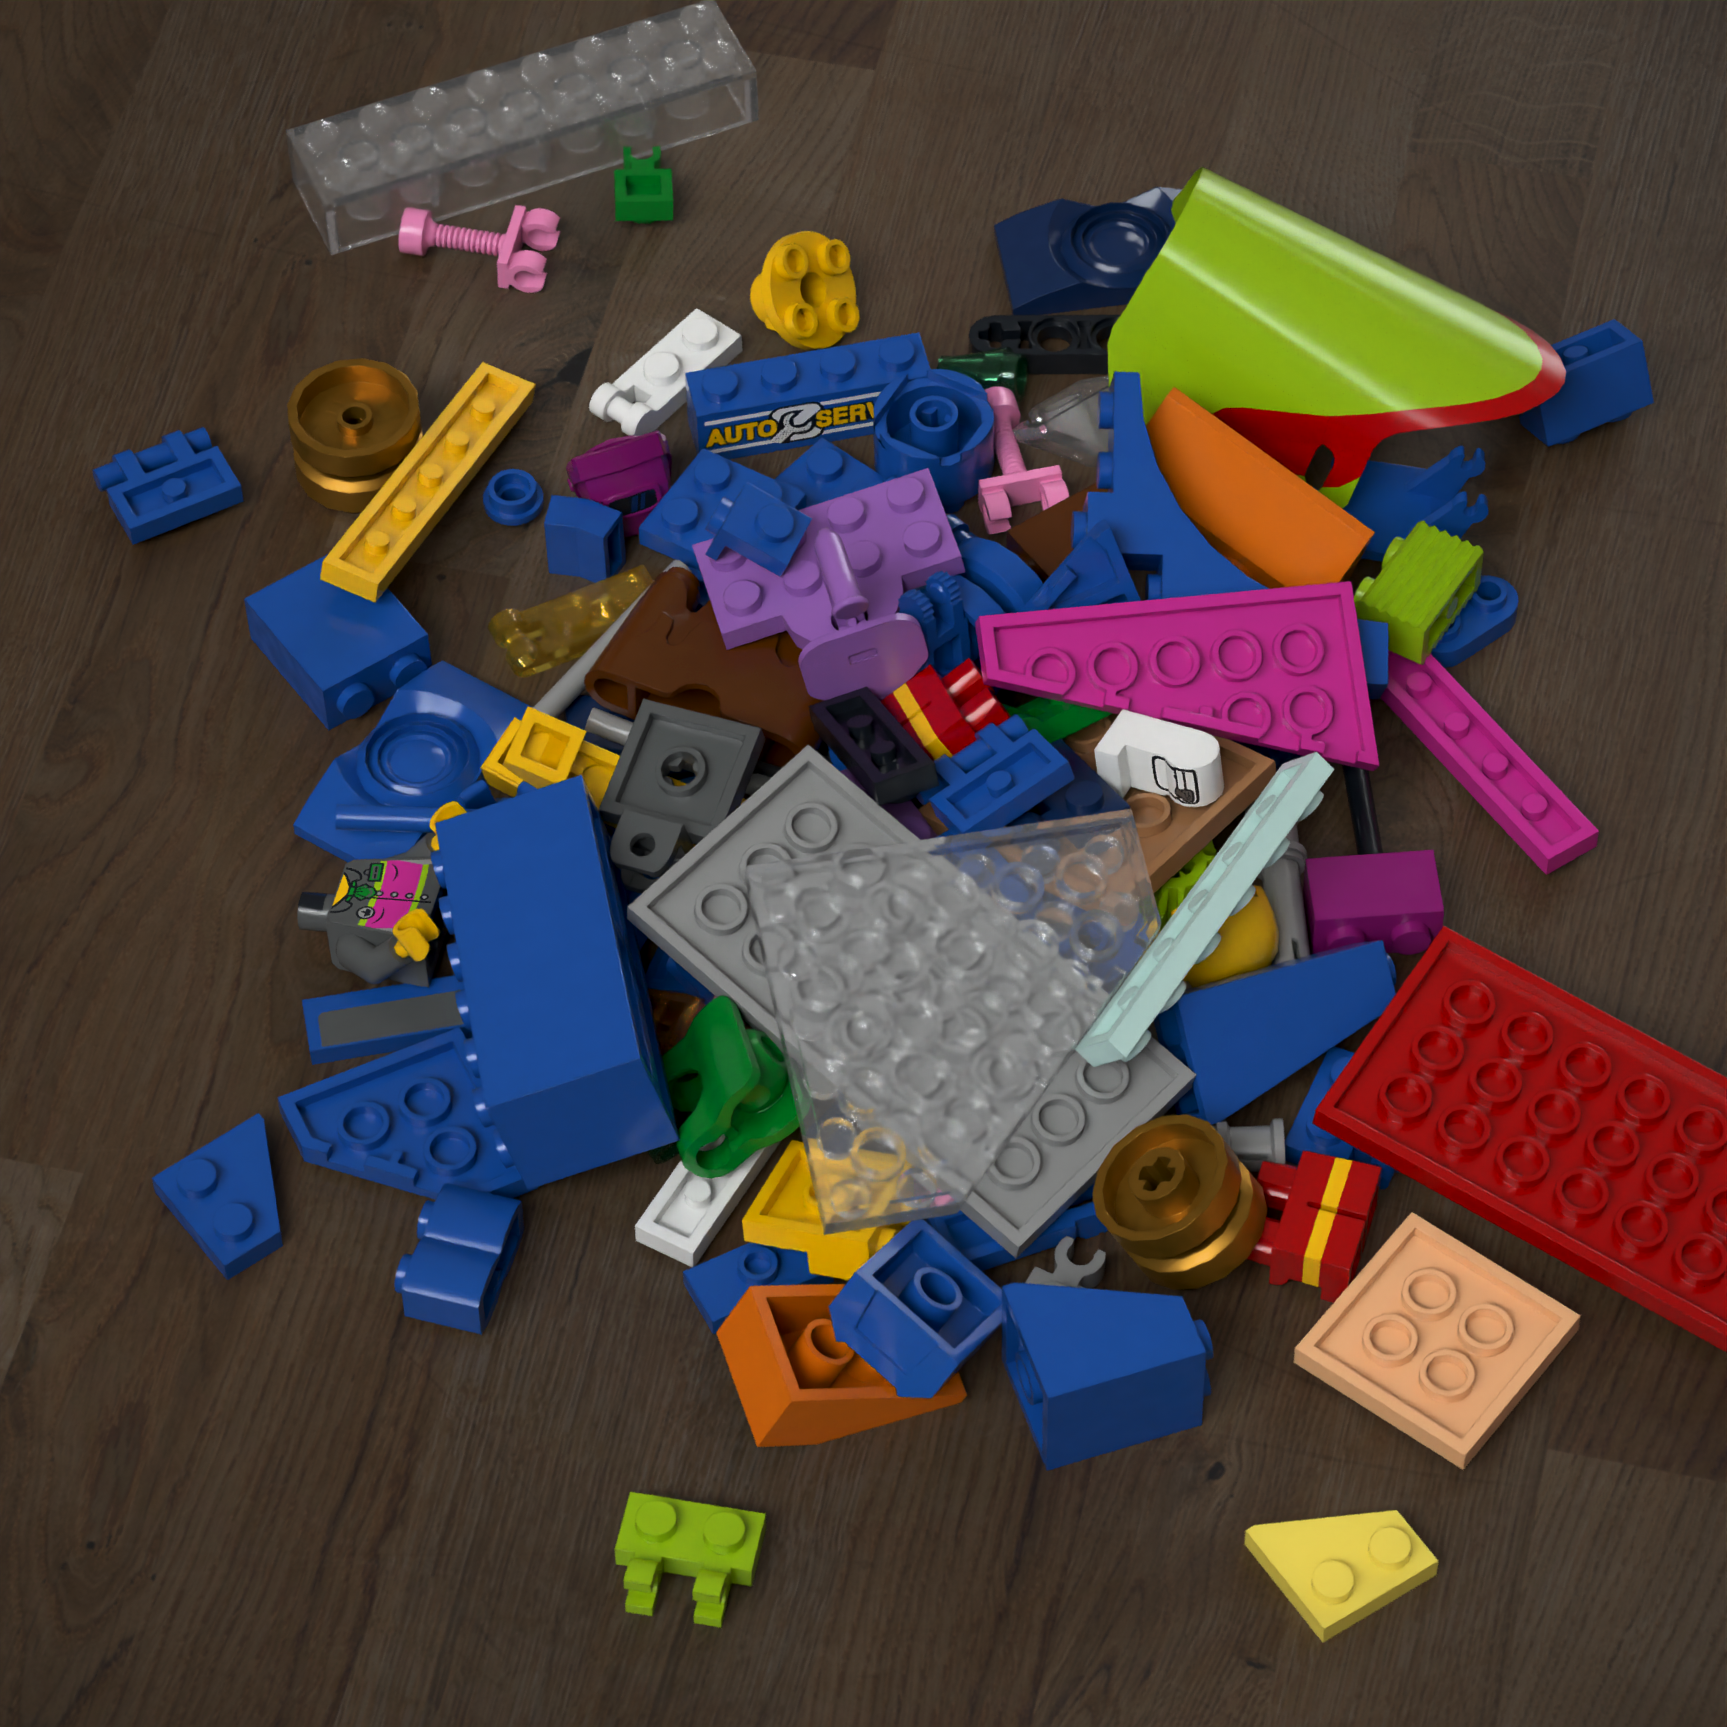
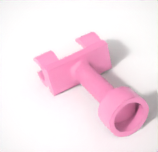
M515 205L507 233L501 235L500 233H489V231L484 232L483 230L478 232L477 229L472 230L464 227L461 229L458 226L455 228V226L438 225V223L433 221L430 210L406 207L399 231V251L405 254L425 256L428 248L436 245L437 247H448V249L453 248L454 250L459 248L460 251L465 250L466 252L470 250V252L474 253L476 251L479 254L487 253L492 255L493 253V256L499 255L497 260L498 287L509 289L510 285L522 292L534 293L543 288L547 273L543 272L547 259L538 252L522 250L523 243L539 251L554 249L561 232L556 231L560 217L547 209L538 208L528 212L525 206Z
M1005 387L985 389L987 401L994 412V449L1003 473L1002 476L978 481V505L988 534L1005 532L1011 529L1008 518L1012 517V506L1041 501L1042 511L1069 497L1066 483L1062 479L1060 465L1026 470L1013 431L1020 421V411L1014 393Z

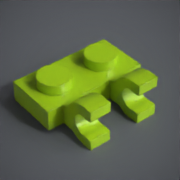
M630 1492L615 1545L616 1564L627 1566L623 1580L624 1589H629L625 1602V1612L653 1616L663 1572L696 1577L692 1591L693 1600L697 1601L694 1611V1623L721 1628L731 1583L751 1587L753 1585L766 1533V1514Z

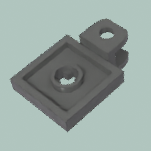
M643 699L599 807V812L604 821L618 824L611 841L610 856L615 867L621 869V880L627 890L642 894L661 875L694 847L693 844L697 845L740 806L766 741L761 728ZM685 763L693 764V771L696 777L690 783L683 786H675L673 780L667 777L670 771H681ZM643 874L650 875L656 879L645 878Z

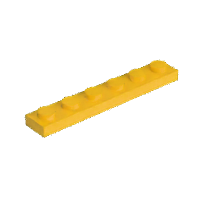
M482 362L322 561L320 580L376 603L532 404L536 384Z

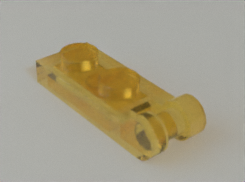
M644 564L521 612L516 609L503 610L490 620L488 630L496 644L501 648L507 649L506 660L513 673L518 677H529L583 656L654 580ZM539 636L543 637V640L540 641L534 639Z

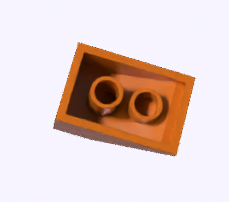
M846 1284L749 1286L716 1332L757 1447L817 1445L961 1403L967 1396L959 1372H957L932 1398L898 1397L896 1388L845 1342H836L829 1305Z

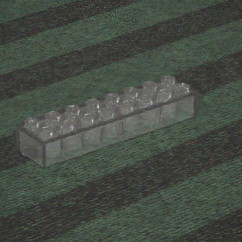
M704 0L286 130L292 179L330 254L334 255L399 234L402 216L406 207L430 210L433 221L438 222L623 163V146H631V155L635 158H640L652 154V146H661L662 151L759 120L757 72L715 0Z

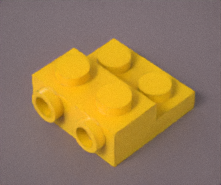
M791 1140L742 1219L744 1241L774 1246L779 1249L807 1252L810 1274L849 1281L863 1264L917 1215L924 1219L926 1193L918 1187L917 1172L901 1158Z

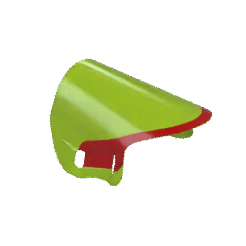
M1200 167L1192 175L1185 187L1173 200L1171 211L1176 225L1157 258L1144 275L1127 307L1113 325L1108 340L1109 387L1114 372L1140 373L1145 425L1149 423L1165 397L1175 387L1305 482L1306 470L1317 448L1320 445H1325L1332 451L1335 460L1323 486L1317 491L1342 509L1348 505L1373 449L1383 439L1397 433L1491 421L1524 413L1557 394L1565 383L1566 377L1565 367L1554 348L1528 327L1204 167Z

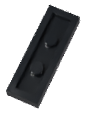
M868 687L809 706L811 721L815 731L879 806L886 803H904L915 798L919 792L939 786L936 766L933 760Z

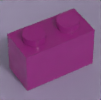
M1434 850L1305 859L1303 902L1311 955L1352 943L1383 940L1386 953L1413 955L1426 951L1442 929L1444 907Z

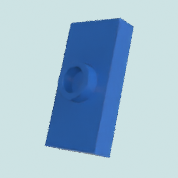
M751 1242L683 1271L684 1286L713 1335L716 1334L749 1286L815 1285L834 1282L833 1277L809 1273L807 1252L779 1249L774 1246Z

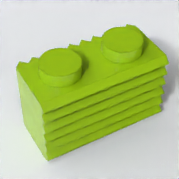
M1424 520L1418 522L1406 539L1397 536L1392 540L1382 561V571L1377 578L1373 579L1367 576L1358 586L1354 595L1357 619L1388 623V650L1423 665L1426 657L1430 656L1432 649L1436 648L1438 641L1442 640L1444 632L1448 631L1450 624H1453L1456 616L1460 615L1462 608H1465L1468 600H1471L1473 593L1477 592L1481 580L1484 551L1479 545L1472 546L1468 540L1461 541L1457 535L1450 536L1446 530L1440 532L1435 525L1429 527Z

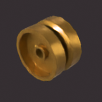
M358 358L338 360L317 368L295 386L287 404L297 480L308 497L328 509L348 513L362 512L423 437L416 388L406 374L384 362Z
M1187 1114L1161 1116L1135 1127L1117 1142L1098 1169L1092 1193L1097 1218L1151 1282L1172 1290L1198 1289L1225 1278L1244 1262L1262 1236L1267 1214L1263 1188L1237 1158L1234 1151L1209 1122Z

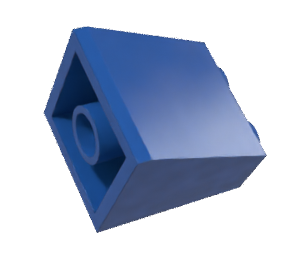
M1017 1282L1002 1286V1362L1046 1471L1202 1425L1203 1399L1211 1395L1210 1380L1205 1366L1207 1360L1213 1359V1346L1204 1321L1202 1319L1192 1320L1182 1296Z

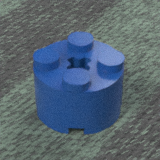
M946 369L927 370V377L908 381L907 374L890 382L881 391L874 405L875 471L884 480H887L894 475L899 478L929 468L945 514L960 510L964 505V501L978 493V481L991 478L994 469L995 420L993 409L987 401L986 391L974 379L962 373Z

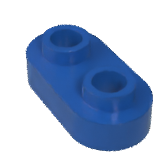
M1490 575L1481 576L1477 592L1473 593L1471 600H1468L1465 608H1462L1460 615L1456 616L1454 623L1450 624L1447 632H1444L1442 640H1439L1436 648L1432 649L1431 654L1444 668L1453 667L1509 632L1517 618L1518 594L1515 588L1502 578Z

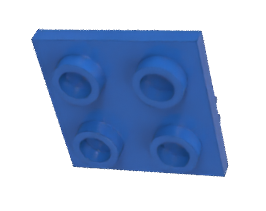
M1461 445L1451 450L1446 457L1428 469L1368 460L1348 505L1343 508L1375 532L1361 558L1383 561L1386 550L1392 540L1397 536L1406 539L1415 525L1423 520L1429 527L1435 525L1440 532L1446 530L1450 536L1457 535L1460 539L1473 523L1484 520L1489 512L1487 497L1484 494H1480L1475 505L1467 507V492L1458 493L1469 478L1478 476L1484 471L1486 466L1484 451L1481 448H1477L1473 458L1469 461H1464V446ZM1334 457L1331 462V469L1334 465Z

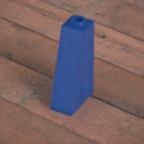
M1383 940L1352 943L1186 989L1172 1007L1159 1013L1154 1019L1159 1043L1196 1074L1192 1084L1193 1087L1174 1104L1176 1115L1187 1114L1207 1121L1211 1125L1220 1123L1382 1015L1396 995L1394 987L1397 980L1394 963L1385 951Z

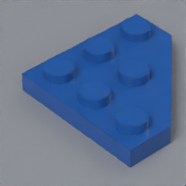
M460 1027L277 1097L280 1113L305 1162L436 1200L445 1183L508 1198H515L539 1188L535 1187L528 1190L516 1166L505 1168L494 1139L496 1127L492 1125L485 1128L480 1121L474 1104L472 1090L482 1086L480 1077L475 1078L471 1071L464 1049V1040L466 1038Z

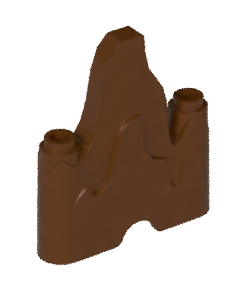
M672 567L656 577L585 675L584 684L593 700L612 712L634 720L643 699L759 727L762 729L766 741L758 761L784 767L807 745H810L818 752L824 742L814 729L809 711L810 705L824 700L813 698L807 692L798 662L802 649L797 647L788 632L784 631L726 650L710 600L700 610L695 612L701 598L699 592L700 583L693 573L681 567Z

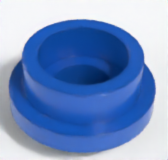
M507 469L491 478L483 494V504L486 514L493 521L502 525L517 526L532 521L540 514L544 505V497L541 486L532 475L520 469Z

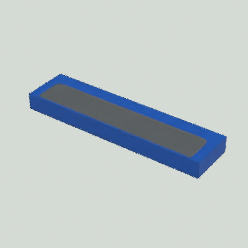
M453 975L434 978L431 980L429 987L403 983L302 1000L312 1065L398 1051L458 1027L461 1028L466 1039L472 1038V1029H466L455 998V992L464 989L463 981L459 982L456 976Z

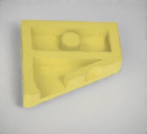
M1397 1510L1253 1525L1245 1530V1546L1323 1643L1437 1575V1558Z

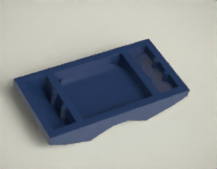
M1154 187L1122 203L1110 202L1099 206L1060 198L1020 212L995 224L994 236L1012 315H1046L1127 305L1176 225L1171 209L1173 200L1182 189Z

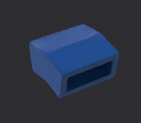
M551 495L544 522L549 573L582 577L608 588L626 563L622 512L590 499Z

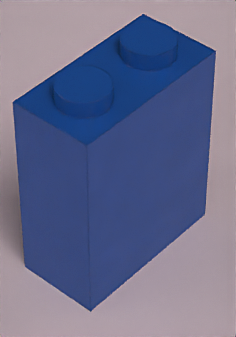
M325 555L244 598L250 637L324 726L331 730L349 719L362 716L371 707L393 696L397 689L422 671L431 667L432 660L427 632L388 588L374 603L320 580L322 561L327 556Z

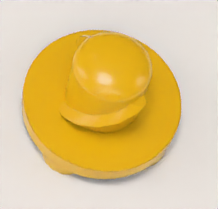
M802 231L782 237L771 247L765 258L762 273L755 278L750 291V301L754 313L765 323L766 328L777 331L786 342L802 350H817L830 347L842 339L846 333L855 330L860 317L856 305L854 278L849 266L850 253L846 245L839 239L830 240L817 232Z

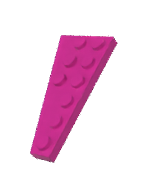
M1351 581L979 616L975 622L984 685L1119 714L1124 709L1200 730L1213 736L1302 756L1318 752L1326 761L1369 771H1375L1379 767Z

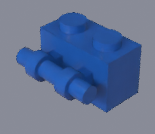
M1613 319L1552 344L1551 346L1560 356L1565 367V383L1557 394L1544 403L1519 414L1522 426L1549 447L1554 444L1571 442L1578 438L1580 433L1604 423L1624 420L1633 411L1654 403L1643 341L1617 320Z

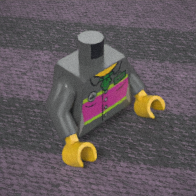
M448 802L441 806L430 820V829L434 833L426 834L407 852L383 859H357L345 864L335 894L302 892L297 910L299 929L327 932L332 964L338 969L352 972L369 984H378L388 979L416 986L429 987L448 932L439 907V898L448 895L447 888H441L435 875L430 855L431 852L439 850L435 823L467 813V811L458 802Z

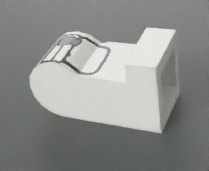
M1122 709L1094 749L1097 774L1122 798L1132 787L1164 796L1170 795L1175 803L1182 806L1200 807L1216 801L1224 790L1219 743L1212 735L1200 730Z

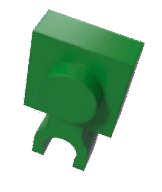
M623 146V169H614L615 221H633L639 224H648L655 221H673L672 169H661V146H652V156L647 159L633 157L631 155V146Z

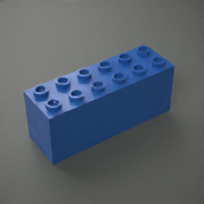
M579 775L435 823L439 850L431 852V861L441 888H447L448 894L439 898V907L449 934H455L456 942L447 945V952L457 980L459 982L463 981L464 984L463 990L455 992V998L461 1019L466 1029H472L473 1034L472 1038L464 1040V1049L471 1071L475 1078L480 1077L482 1085L472 1090L473 1100L482 1125L485 1128L492 1125L496 1127L494 1139L505 1168L516 1166L529 1190L679 1141L638 939L633 924L627 919V908L630 905L628 892L621 880V869L615 867L610 856L612 839L583 776Z

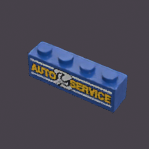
M920 333L685 373L688 423L696 453L698 454L703 448L726 459H735L814 445L821 438L832 442L874 434V405L881 391L896 378L907 374L908 381L927 377V370H931Z

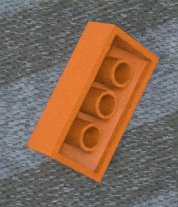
M1174 387L1146 425L1157 465L1178 505L1208 543L1249 578L1269 589L1349 581L1375 532Z

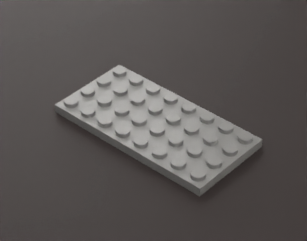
M810 745L801 750L627 908V919L713 995L716 997L720 995L727 996L735 1002L744 1022L752 1029L766 1033L792 1064L1015 1258L1029 1247L1095 1182L1099 1167L1117 1142L1135 1127L1163 1116L1193 1087L1192 1084L1196 1074L1152 1036L1143 1050L1127 1062L1118 1060L1096 1067L1088 1063L1075 1049L1110 1001L884 808L879 806L870 796Z

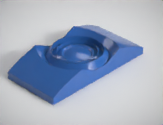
M443 660L427 668V670L422 671L397 689L377 726L360 745L333 760L294 822V833L346 862L357 859H383L407 852L428 833L336 830L337 804L440 808L448 802H457L459 794L468 786L479 780L485 781L480 767L514 717L522 720L529 705Z

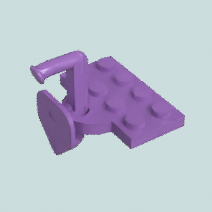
M929 468L798 510L811 517L812 520L781 576L772 573L726 546L717 560H713L705 555L713 538L692 545L726 650L787 631L796 646L802 649L798 662L808 694L813 698L824 701L864 687H868L881 701L910 680L928 659V649L918 620L909 614L898 613L900 610L898 599L910 589L927 585L925 581L937 571L942 570L944 573L947 571L950 576L965 572L959 548Z

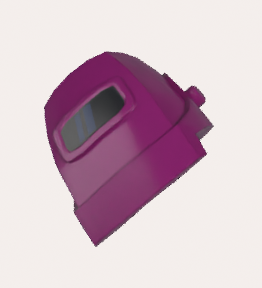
M657 430L640 436L630 435L608 439L590 448L583 455L572 458L567 463L566 471L569 477L567 481L570 490L575 492L578 498L590 499L622 512L624 537L639 534V526L671 488L672 456L666 436Z

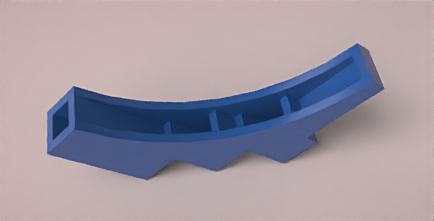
M1114 372L1109 392L1099 391L1097 406L1098 429H1108V452H1098L1096 482L1097 489H1108V492H1088L1083 505V511L1072 512L1071 548L1074 549L1096 523L1105 519L1113 532L1128 570L1156 571V574H1147L1145 600L1269 589L1249 578L1214 549L1182 511L1156 462L1144 422L1140 373ZM1357 619L1369 699H1380L1388 686V623Z

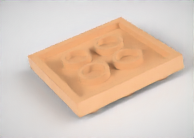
M1411 1212L1295 1347L1294 1363L1464 1470L1577 1333L1581 1315Z

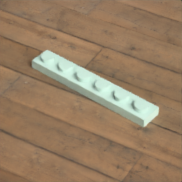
M1318 752L1281 765L1075 1050L1093 1067L1118 1060L1127 1062L1143 1050L1151 1038V1032L1148 1030V1027L1159 1013L1168 1010L1183 995L1187 987L1183 979L1192 966L1205 960L1220 943L1221 935L1218 933L1220 927L1228 916L1238 913L1254 896L1256 888L1252 883L1262 869L1274 864L1285 853L1290 844V840L1286 836L1296 822L1309 816L1321 803L1324 794L1320 789L1334 771V768Z

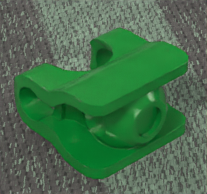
M720 995L702 1008L693 1019L686 1036L662 1056L672 1106L680 1111H693L678 1129L680 1140L676 1141L683 1166L696 1176L703 1178L725 1176L737 1168L755 1151L773 1145L789 1136L808 1117L810 1103L797 1067L787 1059L766 1033L755 1029H745L737 1004L727 996ZM699 1073L696 1078L688 1082H676L678 1078L685 1074ZM725 1134V1139L718 1147L708 1151L700 1150L701 1147L710 1142H715Z

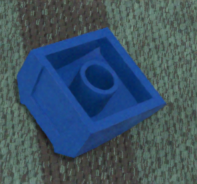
M917 1215L852 1275L829 1305L836 1342H845L896 1388L898 1397L932 1398L1002 1326V1289Z

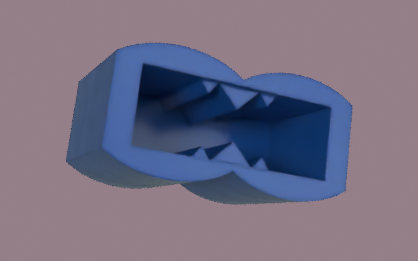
M448 1183L443 1185L435 1202L427 1200L422 1207L417 1225V1238L420 1241L413 1255L405 1253L402 1256L395 1276L394 1288L396 1293L402 1294L404 1315L482 1335L494 1312L503 1280L509 1273L524 1232L522 1201Z

